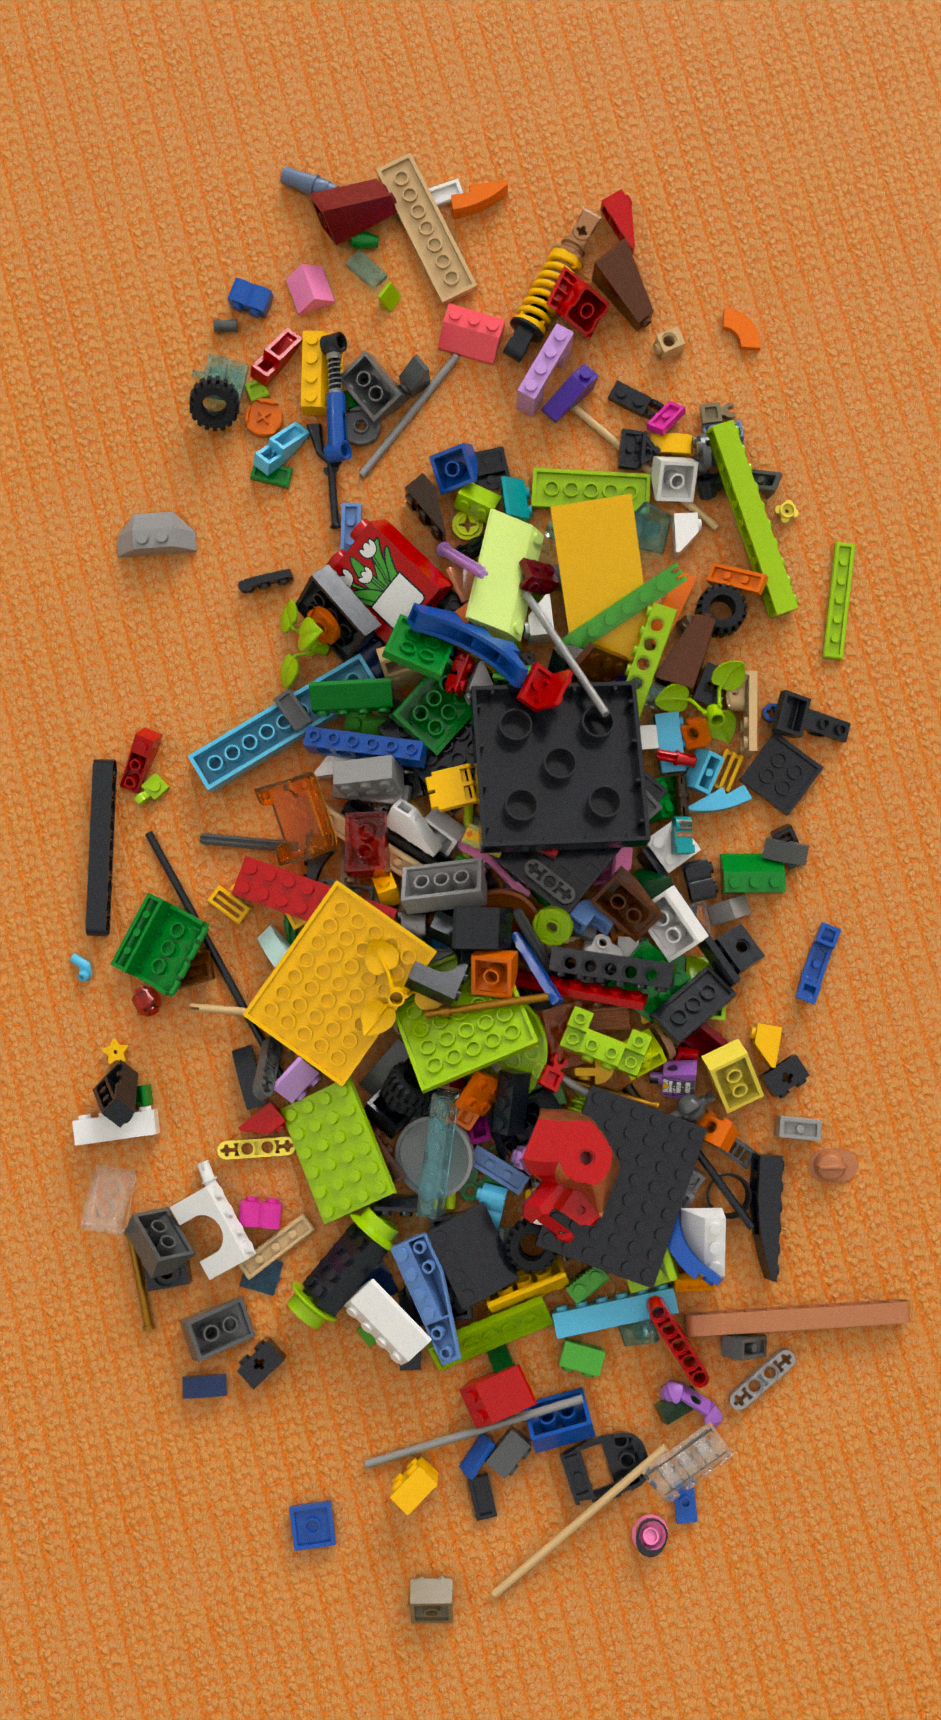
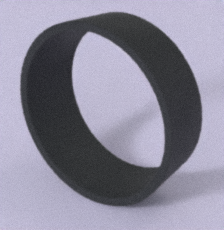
M733 1173L721 1174L720 1177L732 1176L742 1183L745 1189V1200L742 1207L747 1211L752 1200L749 1184L739 1175ZM713 1180L707 1188V1202L710 1208H714L709 1200V1190L714 1182ZM736 1211L724 1213L726 1219L739 1217Z

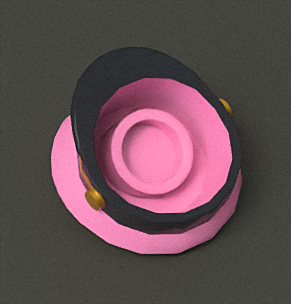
M653 1514L644 1515L633 1526V1543L639 1552L646 1557H654L662 1552L668 1543V1527L659 1516Z

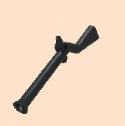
M308 424L306 427L310 432L309 435L316 454L327 463V467L324 468V474L328 475L331 511L330 528L339 529L341 525L339 524L335 472L339 470V466L343 462L329 463L327 461L323 448L322 424Z

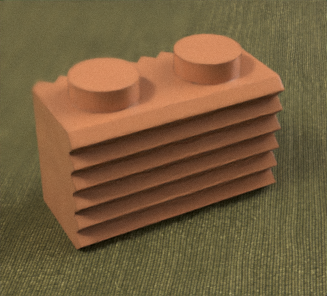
M591 1003V1007L586 1008L587 1011L594 1013L589 1027L593 1031L630 1029L629 1010L627 1007L616 1005L603 1006V1003Z

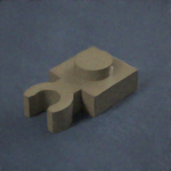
M720 402L700 404L702 425L721 423L722 418L733 420L736 416L735 413L729 414L727 410L733 409L734 404L728 403L724 407H720Z

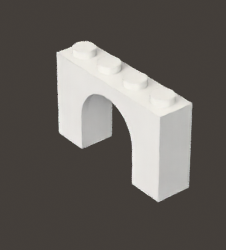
M217 1181L170 1207L179 1225L199 1215L209 1216L219 1224L223 1234L221 1248L200 1261L209 1280L256 1254L252 1242L245 1234L242 1224L238 1221L232 1206L228 1203L223 1189Z

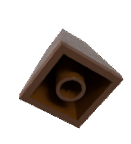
M624 238L594 262L592 281L633 328L638 331L641 327L646 328L652 322L653 308L629 244Z
M701 613V615L696 614L655 673V684L667 687L677 683L687 687L689 694L694 695L716 624V619H713L712 615Z

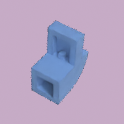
M590 900L578 903L570 913L573 921V930L581 936L589 925L607 936L615 924L596 908Z

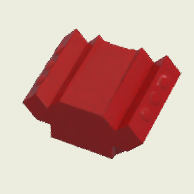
M565 266L546 303L589 341L600 318L607 313L610 306L606 299Z

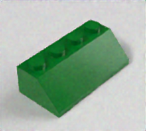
M391 678L309 682L312 712L317 714L318 717L329 716V713L346 716L349 715V712L366 715L369 714V711H378L379 714L390 713V710H394Z

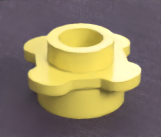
M786 500L781 506L778 505L775 508V512L780 515L783 523H787L789 519L797 517L799 514L791 500Z

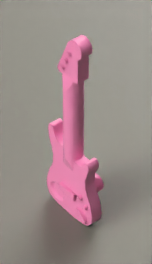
M462 839L458 842V848L465 854L473 858L482 857L483 863L487 862L511 887L510 889L517 890L527 897L530 896V890L525 889L518 881L516 882L487 853H480V850L462 843Z

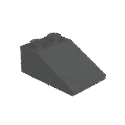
M243 1297L207 1308L179 1320L192 1360L198 1362L256 1336Z

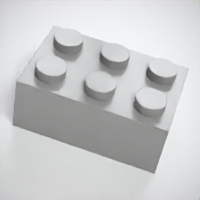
M392 755L333 762V785L350 800H356L362 796L373 798L379 794L396 795L398 792H404V768Z

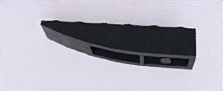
M752 1153L750 1217L755 1224V1227L752 1228L753 1238L764 1278L777 1282L779 1274L778 1255L780 1253L779 1234L781 1233L780 1213L782 1212L781 1192L783 1191L782 1172L785 1165L783 1156Z

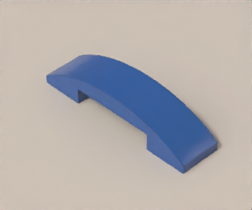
M824 922L821 923L806 958L795 998L815 1005L821 989V981L832 950L837 944L841 929Z

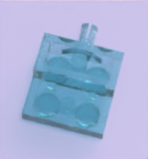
M209 354L205 372L193 369L192 378H204L207 380V376L211 375L212 379L220 376V380L223 381L226 378L228 384L232 383L234 390H237L239 404H241L249 366L248 364L229 361L228 357ZM215 395L208 396V398H213V399H217V400H222V401H224V400H223L221 397H219V396H215Z

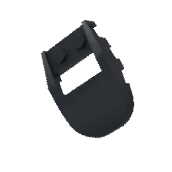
M627 1431L598 1435L583 1440L560 1453L576 1505H580L579 1501L592 1499V1502H596L648 1457L643 1442L636 1435ZM602 1443L614 1483L593 1490L580 1450ZM650 1467L614 1498L620 1497L622 1493L630 1489L634 1490L645 1483L650 1474Z

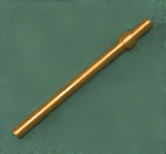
M541 993L451 1007L443 1005L441 1008L425 1010V1017L442 1016V1018H448L454 1014L549 1001V994Z

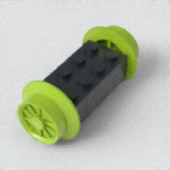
M368 1205L361 1214L350 1213V1217L354 1222L346 1229L345 1233L333 1245L325 1257L320 1260L319 1264L303 1283L297 1281L292 1283L295 1293L287 1302L289 1308L304 1323L316 1330H319L326 1320L330 1322L338 1320L336 1314L387 1252H391V1247L394 1246L392 1240L400 1232L399 1229L385 1215H379V1211H375V1207Z

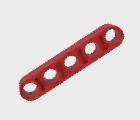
M659 1296L650 1297L646 1302L650 1319L691 1383L697 1388L705 1387L709 1382V1375L701 1358L664 1300ZM657 1307L661 1308L658 1311H653Z

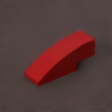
M286 328L264 349L263 356L251 366L250 377L266 387L288 363L302 343L303 338L289 328Z

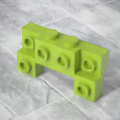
M575 1006L560 1042V1048L582 1056L581 1059L586 1062L593 1063L595 1061L600 1063V1067L608 1071L615 1069L637 1078L652 1036L633 1029L627 1044L589 1029L594 1013Z

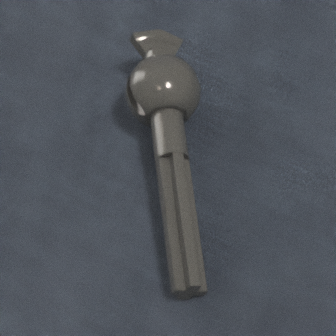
M711 1091L700 1097H697L695 1094L684 1095L677 1103L678 1109L670 1113V1115L692 1123L697 1122L705 1114L704 1107L716 1099Z

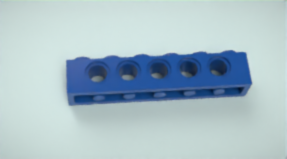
M307 726L303 742L306 750L313 754L349 759L392 755L401 766L423 769L425 768L428 748L424 741Z

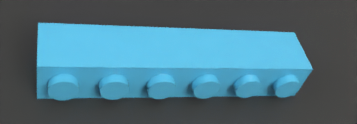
M664 1283L656 1286V1288L644 1289L635 1293L622 1291L616 1293L615 1297L607 1298L605 1295L596 1297L595 1301L591 1302L583 1300L578 1305L575 1302L573 1306L567 1307V1304L555 1306V1309L551 1310L557 1339L648 1320L650 1316L646 1302L652 1296L661 1297L672 1314L679 1313L674 1288L671 1284ZM657 1307L653 1311H658L661 1308Z

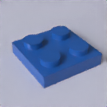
M331 1500L289 1507L294 1551L336 1545Z

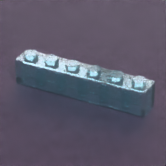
M441 1089L432 1093L416 1216L436 1220L444 1213L457 1115V1106L454 1103L458 1099L459 1093Z

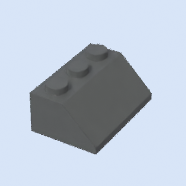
M366 350L340 375L343 378L341 380L343 386L374 422L393 414L409 399L379 361Z
M169 1208L132 1214L125 1232L151 1278L172 1273L195 1255L194 1250Z

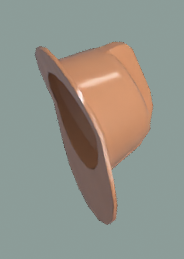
M843 1149L818 1150L811 1156L808 1165L812 1176L822 1182L849 1181L855 1176L858 1169L855 1156L848 1150Z

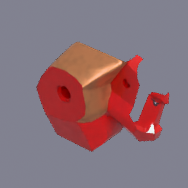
M540 1108L537 1123L523 1158L519 1161L527 1174L541 1181V1183L522 1204V1217L530 1223L542 1225L555 1234L557 1240L565 1243H570L574 1236L570 1230L550 1217V1212L556 1208L579 1225H595L602 1218L621 1167L603 1131L590 1116L565 1109Z

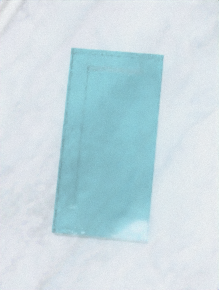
M360 250L346 262V266L373 291L387 278V274Z

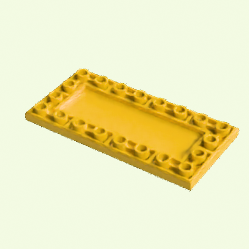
M632 494L550 507L569 633L644 584ZM647 607L593 643L624 655L628 660L634 659L631 655L635 644L639 645L641 637H638L641 626H646L648 620L645 617ZM651 639L645 642V649L648 651L653 650Z

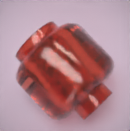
M141 986L135 990L136 993L132 997V1002L139 1015L150 1017L160 1011L159 1008L162 1005V1001L155 988Z

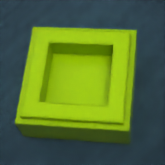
M256 380L245 384L252 403L259 398H270L267 387Z

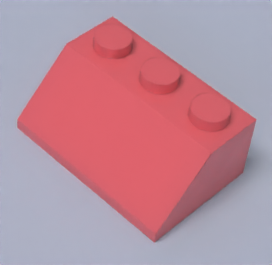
M448 304L442 324L438 349L494 365L505 330V320Z

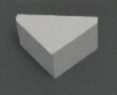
M745 895L706 907L712 926L751 914Z

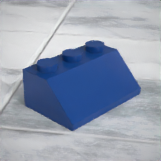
M582 1387L538 1399L535 1405L524 1410L529 1411L581 1394L583 1396L584 1403L527 1420L535 1453L596 1437Z

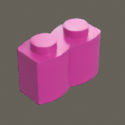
M246 1196V1199H242L240 1203L239 1222L244 1227L280 1229L283 1203L278 1202V1198L269 1197L266 1198V1201L258 1200L257 1196Z

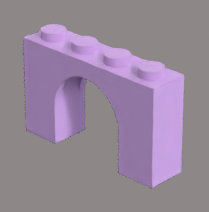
M556 323L517 390V409L534 417L543 401L544 389L556 366L562 368L572 352L574 332Z

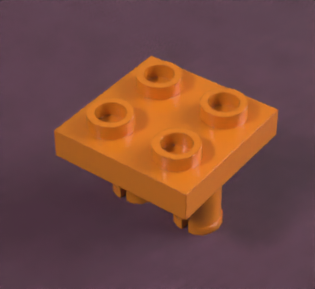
M478 1070L467 1075L471 1079L468 1084L464 1083L462 1093H457L460 1096L454 1104L459 1109L485 1116V1113L490 1110L496 1100L498 1077Z

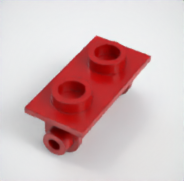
M462 653L455 656L451 670L457 672V675L449 673L444 686L446 687V692L452 694L454 691L459 698L462 692L466 691L469 673L471 674L474 670L475 663L470 654H467V657Z

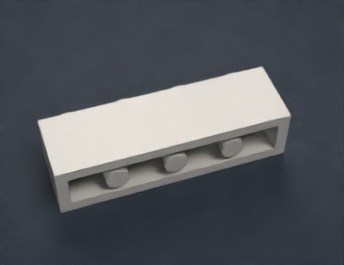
M151 1105L139 1107V1111H135L132 1119L128 1123H124L121 1128L102 1113H98L99 1117L91 1118V1114L79 1115V1120L72 1121L75 1146L160 1133L158 1109H151Z

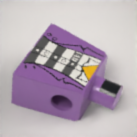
M697 1060L667 1061L663 1065V1072L651 1071L650 1084H662V1095L665 1097L680 1099L684 1095L695 1094Z

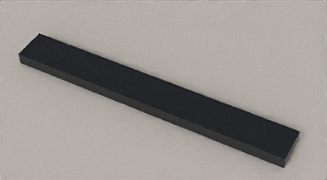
M649 847L642 849L636 856L645 870L668 876ZM707 932L709 936L697 944V946L715 972L730 987H733L740 981V977Z

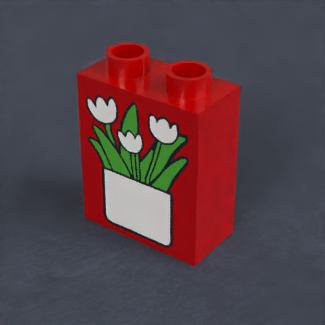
M363 519L350 533L354 543L346 552L344 549L339 550L327 563L338 573L346 585L352 589L353 593L364 602L368 610L377 617L382 625L376 634L386 644L400 614L408 617L414 603L436 608L454 586L442 572L386 519L370 522L367 519Z

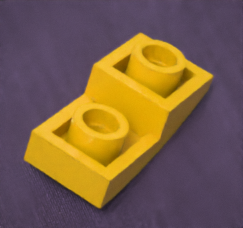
M656 433L651 434V441L661 450L657 455L671 454L673 457L692 455V435L665 433L662 436Z

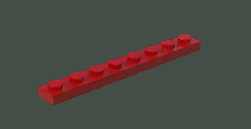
M518 968L515 982L516 987L544 992L533 973L525 972ZM549 976L560 995L637 1010H643L648 1002V994L638 990L629 991L616 986L607 987L599 983H585L578 979L569 980L560 976Z

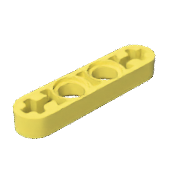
M290 1136L227 1140L219 1144L217 1152L220 1158L229 1160L291 1155L296 1150L293 1144L290 1151H287L284 1147L279 1148L280 1152H276V1140H279V1144H285L286 1140L293 1144ZM266 1141L273 1144V1150L270 1153H266L262 1149V1145ZM235 1143H239V1155H236L237 1151L230 1152L229 1156L226 1155V1152H222L226 1144H228L229 1148H235ZM244 1143H250L253 1146L251 1154H245L242 1151Z

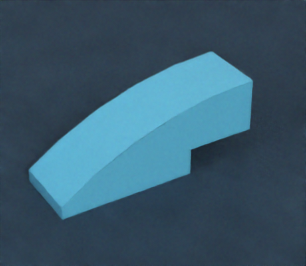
M295 421L269 438L268 445L255 453L253 465L267 476L270 475L298 450L308 438L310 432Z
M745 785L738 787L726 794L722 787L688 806L689 813H713L728 810L751 800L752 797Z

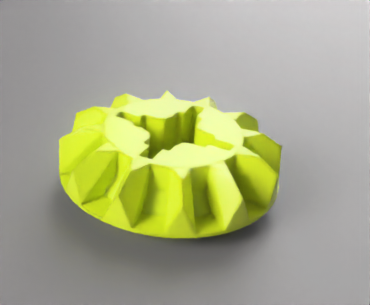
M460 511L453 518L452 528L454 534L459 539L469 541L482 533L483 521ZM467 518H469L470 524L473 525L470 527L469 532H467L465 527H462V525L466 524Z

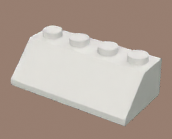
M374 1279L360 1286L344 1304L347 1313L361 1323L362 1329L370 1333L376 1339V1343L381 1348H385L390 1353L391 1359L397 1364L403 1365L409 1362L432 1340Z

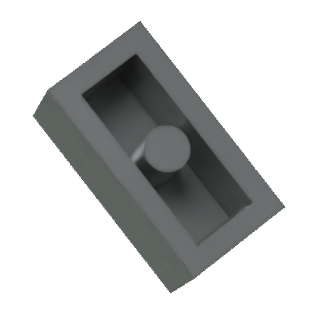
M510 1425L496 1443L485 1463L504 1479L508 1475L512 1476L518 1468L517 1463L520 1459H525L531 1452V1440L513 1425Z

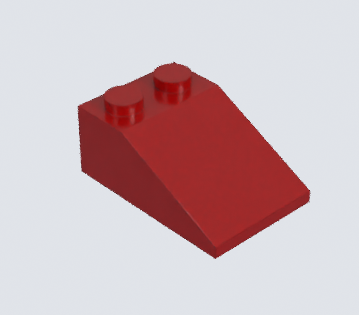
M520 1364L508 1367L497 1373L492 1372L471 1379L459 1389L476 1429L494 1424L537 1403Z

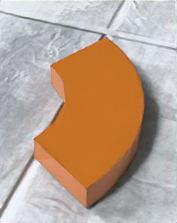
M724 308L722 329L730 331L737 337L740 349L760 351V336L753 322L737 310Z

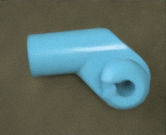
M74 953L69 962L79 967L78 979L82 982L90 980L92 976L90 962Z

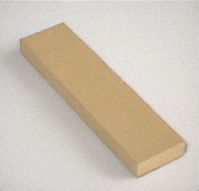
M303 1212L255 1249L256 1254L238 1264L248 1280H250L312 1233L315 1227Z

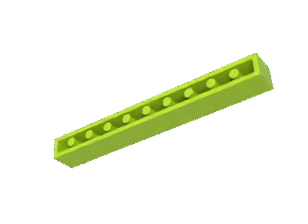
M734 420L713 425L705 433L708 435V442L754 572L768 576L767 583L762 592L768 616L771 619L798 609V600L796 595L793 594L791 579L786 573L784 559L780 556L778 542L773 536L772 524L767 518L765 504L759 495L758 484L754 481L752 466L748 463L745 446L741 443L739 437V429L735 425Z

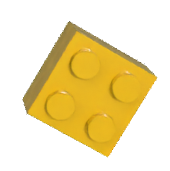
M422 1455L417 1459L415 1457L411 1459L406 1466L408 1469L403 1474L398 1473L392 1480L393 1484L390 1487V1498L407 1516L438 1485L439 1472Z

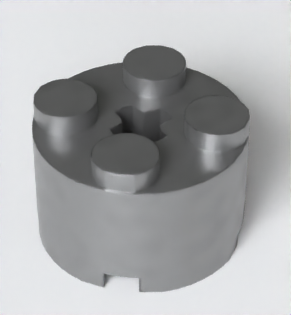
M405 909L398 910V922H400V925L428 944L429 937L426 936V933L429 929V924L426 918H429V912L407 914Z

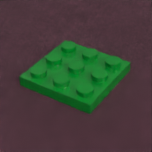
M400 614L382 657L439 681L454 644L428 634L413 631L407 622L408 617Z
M645 938L629 955L632 958L676 964L673 961L668 962L664 954ZM677 965L674 988L667 989V993L655 991L654 986H647V989L634 988L635 984L628 982L626 986L614 985V980H608L605 986H616L629 991L638 990L648 994V1002L644 1009L634 1010L653 1023V1020L649 1017L650 1014L681 989L692 977ZM631 967L628 970V976L634 978L637 970L635 967ZM651 970L648 973V979L655 981L657 972Z

